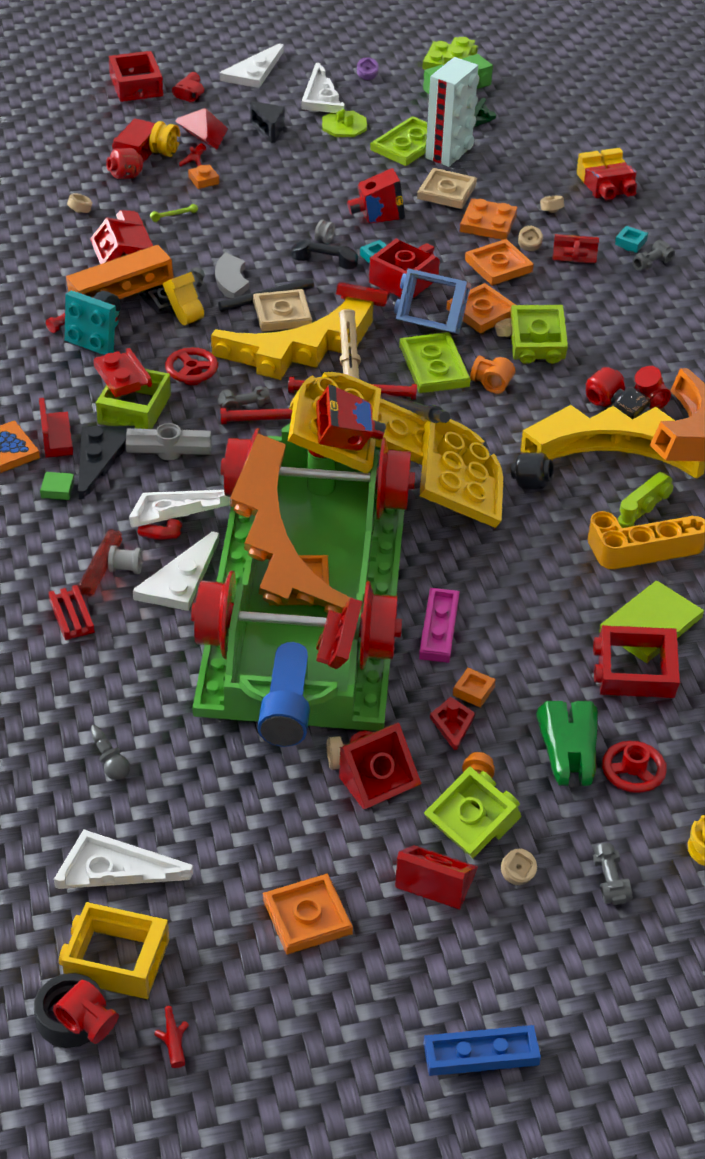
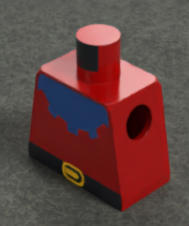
M393 168L358 184L360 197L347 201L350 214L363 212L368 223L405 218L401 183Z
M329 384L316 402L318 444L359 451L362 450L370 438L376 440L383 438L386 426L384 423L373 420L372 405L368 401Z

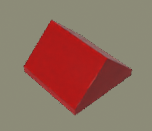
M395 723L340 747L339 778L362 809H367L421 784L400 723Z
M413 845L398 853L395 888L460 910L478 866Z

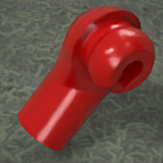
M169 519L166 527L147 524L138 526L137 533L141 537L154 540L176 539L182 533L180 532L182 523L176 519Z

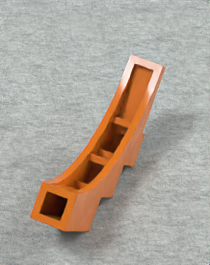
M680 368L670 391L682 403L689 417L676 421H660L650 446L666 461H705V383L688 368Z
M258 433L231 495L230 506L234 507V511L239 515L245 517L256 516L246 538L244 550L249 551L248 555L256 560H271L259 587V594L263 595L262 599L276 606H279L280 603L287 605L292 594L302 604L313 606V603L325 607L324 611L326 613L329 610L341 613L350 597L325 583L300 558L287 536L280 515L277 486L286 444Z

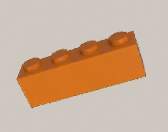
M155 245L66 276L68 292L72 290L93 298L98 292L107 291L122 299L173 279L172 259L159 245Z

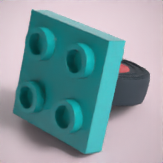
M72 290L66 293L64 341L103 355L114 353L115 327L119 323L121 311L118 296L107 291L98 292L93 298Z

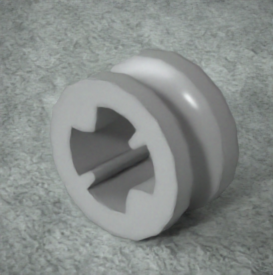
M320 220L315 229V240L319 242L323 240L325 244H329L334 236L335 224L332 222L327 224L325 220Z

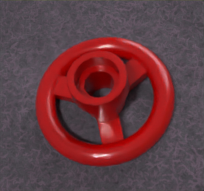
M189 347L173 352L165 362V369L173 379L187 385H197L210 379L217 372L218 361L208 350ZM189 355L201 356L208 361H198L192 359ZM177 359H180L184 364V367L179 372L173 368V364Z
M622 741L616 743L605 752L602 758L604 775L614 786L624 791L633 793L648 792L657 788L666 777L667 767L663 756L654 747L643 742ZM624 751L622 762L612 763L614 756ZM650 757L657 766L655 776L647 770ZM628 773L630 775H637L644 782H628L616 774Z

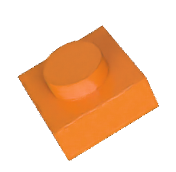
M210 164L200 165L197 168L188 170L189 179L197 189L219 184V175Z
M467 668L453 687V696L481 708L495 688L496 679Z

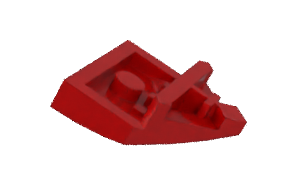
M339 282L336 295H341V299L344 300L347 297L373 301V305L385 307L390 291Z
M350 597L341 613L332 610L328 611L323 634L321 633L316 644V649L318 650L317 662L327 664L328 667L338 669L347 662L363 601Z

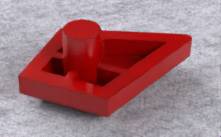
M449 697L430 713V719L451 747L457 750L475 718V712L454 698Z

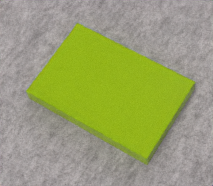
M412 116L371 142L370 150L407 166L426 153L427 122Z
M450 332L400 338V349L415 384H417L419 393L470 387L471 379Z
M656 580L601 623L599 632L602 625L677 629L678 638L703 618L704 610ZM621 646L645 663H648L660 653V648Z

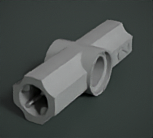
M164 423L157 427V429L127 428L126 452L157 453L164 460H175L181 454L211 455V431L181 430L178 425L173 423Z

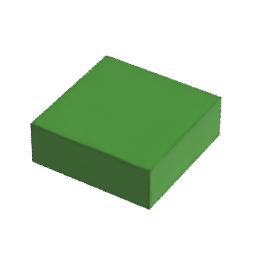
M46 472L40 489L41 498L69 500L74 485V474Z

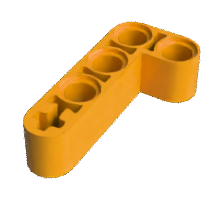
M599 511L591 516L587 540L601 566L607 569H620L701 553L705 547V519L699 516H688L621 528L613 514Z

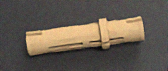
M344 309L339 312L342 355L339 358L340 365L343 366V374L359 379L358 365L361 363V357L357 351L355 311ZM347 329H349L350 343H348ZM349 354H351V367H352V368H350V365H349Z

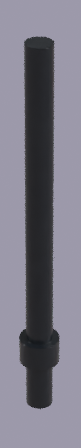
M381 394V399L423 416L429 422L447 423L450 420V414L443 411L439 406H426L389 394Z

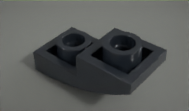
M162 284L139 292L144 301L158 312L172 308Z

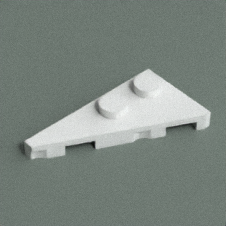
M284 44L272 46L221 71L220 81L260 88L284 53Z
M316 63L301 101V109L309 110L310 112L336 113L344 109V103H340L339 94L334 90V85L330 78H326L323 66L320 63Z
M224 490L142 493L129 516L131 527H138L230 505L231 497L225 496Z
M209 533L135 587L133 590V600L189 611L199 584L203 580L218 546L219 533Z
M83 830L56 874L54 885L58 889L190 880L193 875V865Z

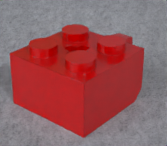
M396 238L370 257L369 283L383 290L390 291V293L401 298L403 289H400L402 275L407 274L408 268L439 275L440 259L434 256V246L426 243L416 248ZM417 279L413 298L434 282Z

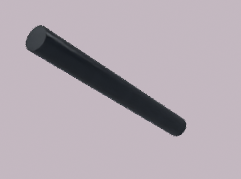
M312 278L234 297L219 301L218 306L220 311H225L254 303L253 294L314 288V281Z

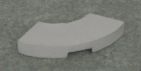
M224 253L216 263L215 278L219 290L231 299L241 296L250 289L249 281L243 278L241 274L245 269V261Z

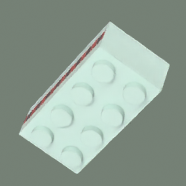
M453 57L430 76L426 159L449 167L456 160H459L467 150L472 148L474 144L473 127L476 123L474 114L478 100L476 96V89L479 83L477 64Z

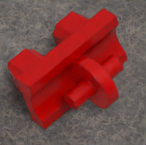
M555 234L552 260L597 263L599 237Z

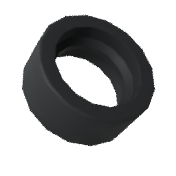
M76 973L62 974L48 980L38 990L34 1000L36 1026L42 1038L52 1045L72 1048L80 1047L90 1042L88 1034L84 1030L79 1034H75L63 1024L54 1022L48 1016L49 1008L59 1001L80 980L90 982L103 995L99 985L88 976Z

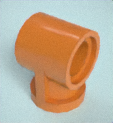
M479 355L473 363L470 379L475 382H482L487 391L499 394L506 389L516 370L514 364L507 358L497 357L491 361Z

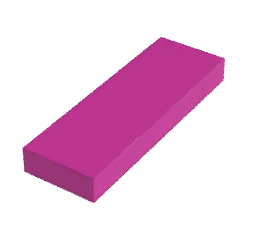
M430 588L419 659L450 663L460 591Z

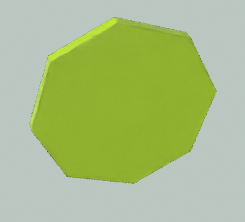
M341 109L336 113H329L322 117V130L334 137H356L367 131L366 117L355 111Z

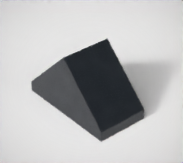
M255 101L250 102V122L271 144L276 142L285 126V107Z

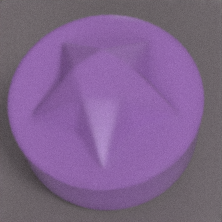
M369 57L359 60L357 63L358 76L364 80L374 79L378 74L379 66L377 61Z

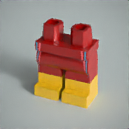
M621 148L601 150L600 153L599 151L579 153L577 175L588 189L593 191L592 195L594 198L603 197L605 200H609L620 194H625L627 197L635 196L637 172L630 165H627L623 159Z

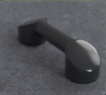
M304 239L295 243L291 248L292 258L298 261L308 260L311 257V252L338 256V264L343 269H354L358 266V255L348 246L338 247Z

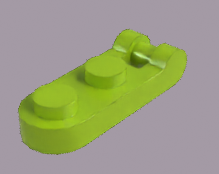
M658 472L622 500L620 505L621 515L618 517L621 528L634 526L637 519L645 513L651 512L658 502L662 499H667L671 495L674 486L670 476L663 472Z

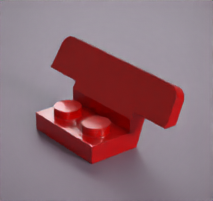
M120 210L116 215L118 219L106 218L90 238L100 264L120 258L123 252L129 255L153 246L137 212Z

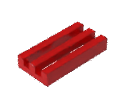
M78 585L72 586V591L68 592L66 588L60 589L59 594H55L54 591L48 592L49 601L65 640L95 633L94 624ZM71 599H74L85 625L84 628L80 625ZM64 601L75 630H69L59 602Z

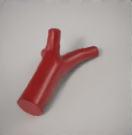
M200 143L195 149L190 147L191 153L179 162V166L182 167L191 161H195L197 166L202 165L200 157L205 152L206 146Z
M166 1006L167 1032L156 1030L154 1035L162 1039L167 1045L171 1067L181 1068L185 1065L182 1037L189 1024L184 1021L177 1028L172 1006Z

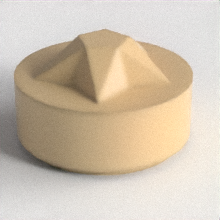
M78 193L70 194L67 205L77 213L90 212L93 204L90 198Z
M548 196L540 200L541 210L548 211L549 213L557 212L565 206L564 197Z
M526 226L519 232L518 244L522 249L535 251L542 245L543 234L537 227Z
M511 318L496 323L497 336L512 337Z
M340 736L327 739V757L331 770L339 769L340 747L345 745L342 743Z
M514 849L503 858L501 872L509 883L523 885L535 876L537 862L529 851Z

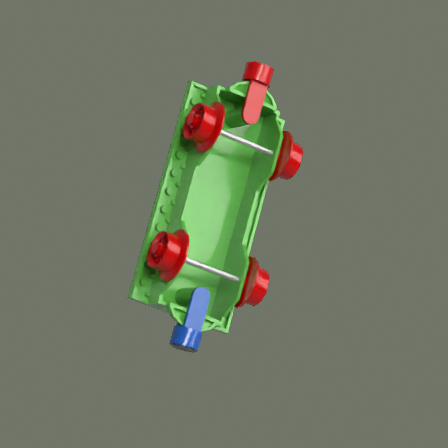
M290 424L282 428V437L268 436L271 439L286 444L285 455L278 476L277 492L280 515L287 536L298 555H328L329 586L351 598L363 601L349 659L338 669L328 667L327 664L316 661L318 653L316 644L321 633L323 634L328 614L324 611L325 607L320 605L276 606L269 605L268 602L262 599L263 595L259 594V587L268 568V559H265V561L256 560L248 555L249 551L244 550L246 538L256 516L245 517L239 515L234 511V507H231L217 582L201 581L196 603L192 604L191 621L194 622L195 643L204 645L192 708L194 717L258 722L257 729L259 735L266 742L281 747L294 746L301 743L306 737L308 726L379 731L384 728L391 659L393 660L395 637L401 638L402 619L396 617L404 511L407 510L409 489L414 490L415 472H410L411 451L389 450L385 437L382 438L381 448L375 446L373 467L368 474H365L289 442ZM260 428L255 430L251 439H228L225 458L221 460V475L224 476L225 496L231 497L258 433L261 434Z

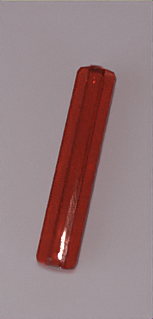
M110 529L105 534L78 585L81 595L90 597L95 593L108 568L110 547L117 546L118 548L122 542V533L119 530Z

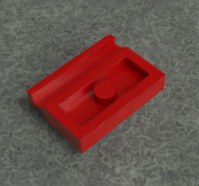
M127 348L126 352L122 354L117 351L94 358L95 369L115 398L139 391L141 386L147 385L148 388L152 387L150 375L130 348Z

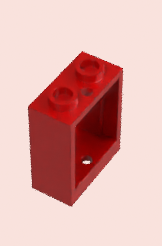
M152 51L108 56L110 77L120 102L163 97V77ZM148 72H150V74H142V75H134V76L122 77V76H124V75H132V74H140V73H148Z
M602 625L599 637H594L593 655L599 656V664H595L594 682L599 683L600 695L675 698L680 684L677 629ZM611 646L660 648L661 675L611 673Z

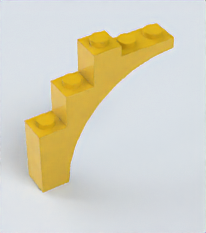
M347 297L329 315L313 323L280 332L253 334L215 329L211 334L212 354L218 358L256 367V374L281 380L292 362L317 368L327 350L342 353L339 317L341 310L352 309L355 311L358 347L373 321L374 302ZM347 329L348 343H350L349 329Z
M569 405L524 429L522 434V453L543 452L551 460L581 452L620 451L663 461L681 469L696 479L702 476L705 471V461H666L650 446L660 421H675L657 407L631 419L614 406L589 418L572 405Z

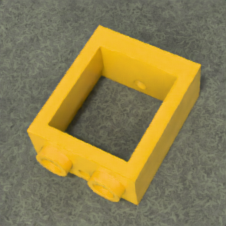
M86 902L81 915L74 917L71 927L72 937L69 944H63L60 951L59 965L63 966V973L85 975L94 980L100 989L148 999L169 943L168 920ZM97 932L143 942L144 944L134 971L83 960L93 933Z

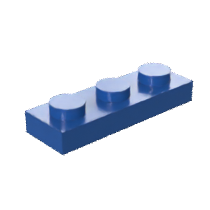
M534 1025L424 1035L423 1044L429 1076L540 1065L541 1055Z

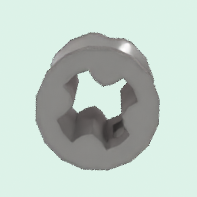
M111 546L108 555L109 572L131 570L134 574H140L143 560L142 548L122 550L118 549L117 546Z

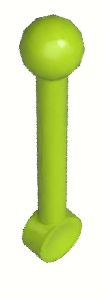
M191 204L187 208L163 213L153 211L150 214V218L152 221L157 222L162 217L187 212L196 213L198 206Z

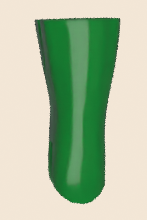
M592 701L571 702L568 718L567 702H544L543 705L538 707L536 717L556 782L559 786H568L570 772H578L580 786H591L596 773L597 707Z

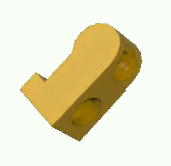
M192 272L162 283L175 315L182 325H188L204 318L203 306L192 283L195 282Z

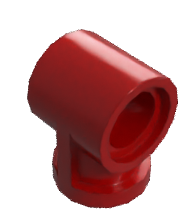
M646 366L637 371L635 374V388L650 398V408L657 407L661 409L665 407L670 401L671 392L664 385L660 370L654 366Z
M80 980L53 1006V1011L61 1024L75 1034H79L84 1030L88 1034V1039L94 1044L102 1041L110 1033L119 1018V1014L113 1009L107 1010L105 1008L107 1005L101 992L86 980Z

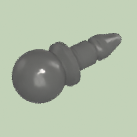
M92 725V738L97 743L101 754H103L99 760L101 763H104L106 776L113 780L125 778L130 771L129 761L126 757L120 755L121 751L118 747H112L105 733L98 726Z

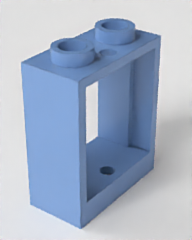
M408 268L407 274L402 275L400 289H403L401 299L396 300L394 314H397L396 319L459 335L471 284L467 281ZM417 279L455 287L447 324L408 316Z

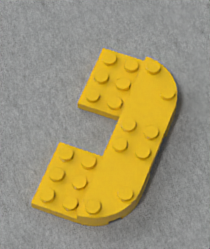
M324 372L322 377L315 378L313 375L310 376L301 385L289 407L292 410L288 435L289 442L342 463L352 469L365 474L369 473L373 467L375 446L381 448L382 439L370 438L362 450L359 451L318 444L316 402L329 384L368 401L372 405L373 420L384 423L386 426L383 437L386 438L389 450L411 451V461L422 465L420 497L494 528L502 521L503 500L502 468L495 454L489 456L488 449L483 445L485 441L474 431L452 419L447 423L429 422L423 416L381 399V388L347 374Z

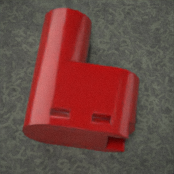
M196 72L189 73L172 88L173 95L176 98L194 102L204 93V87L200 83V76Z

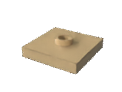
M432 168L417 192V199L462 209L477 184V178Z
M303 289L253 294V302L261 332L294 329L312 323V317Z

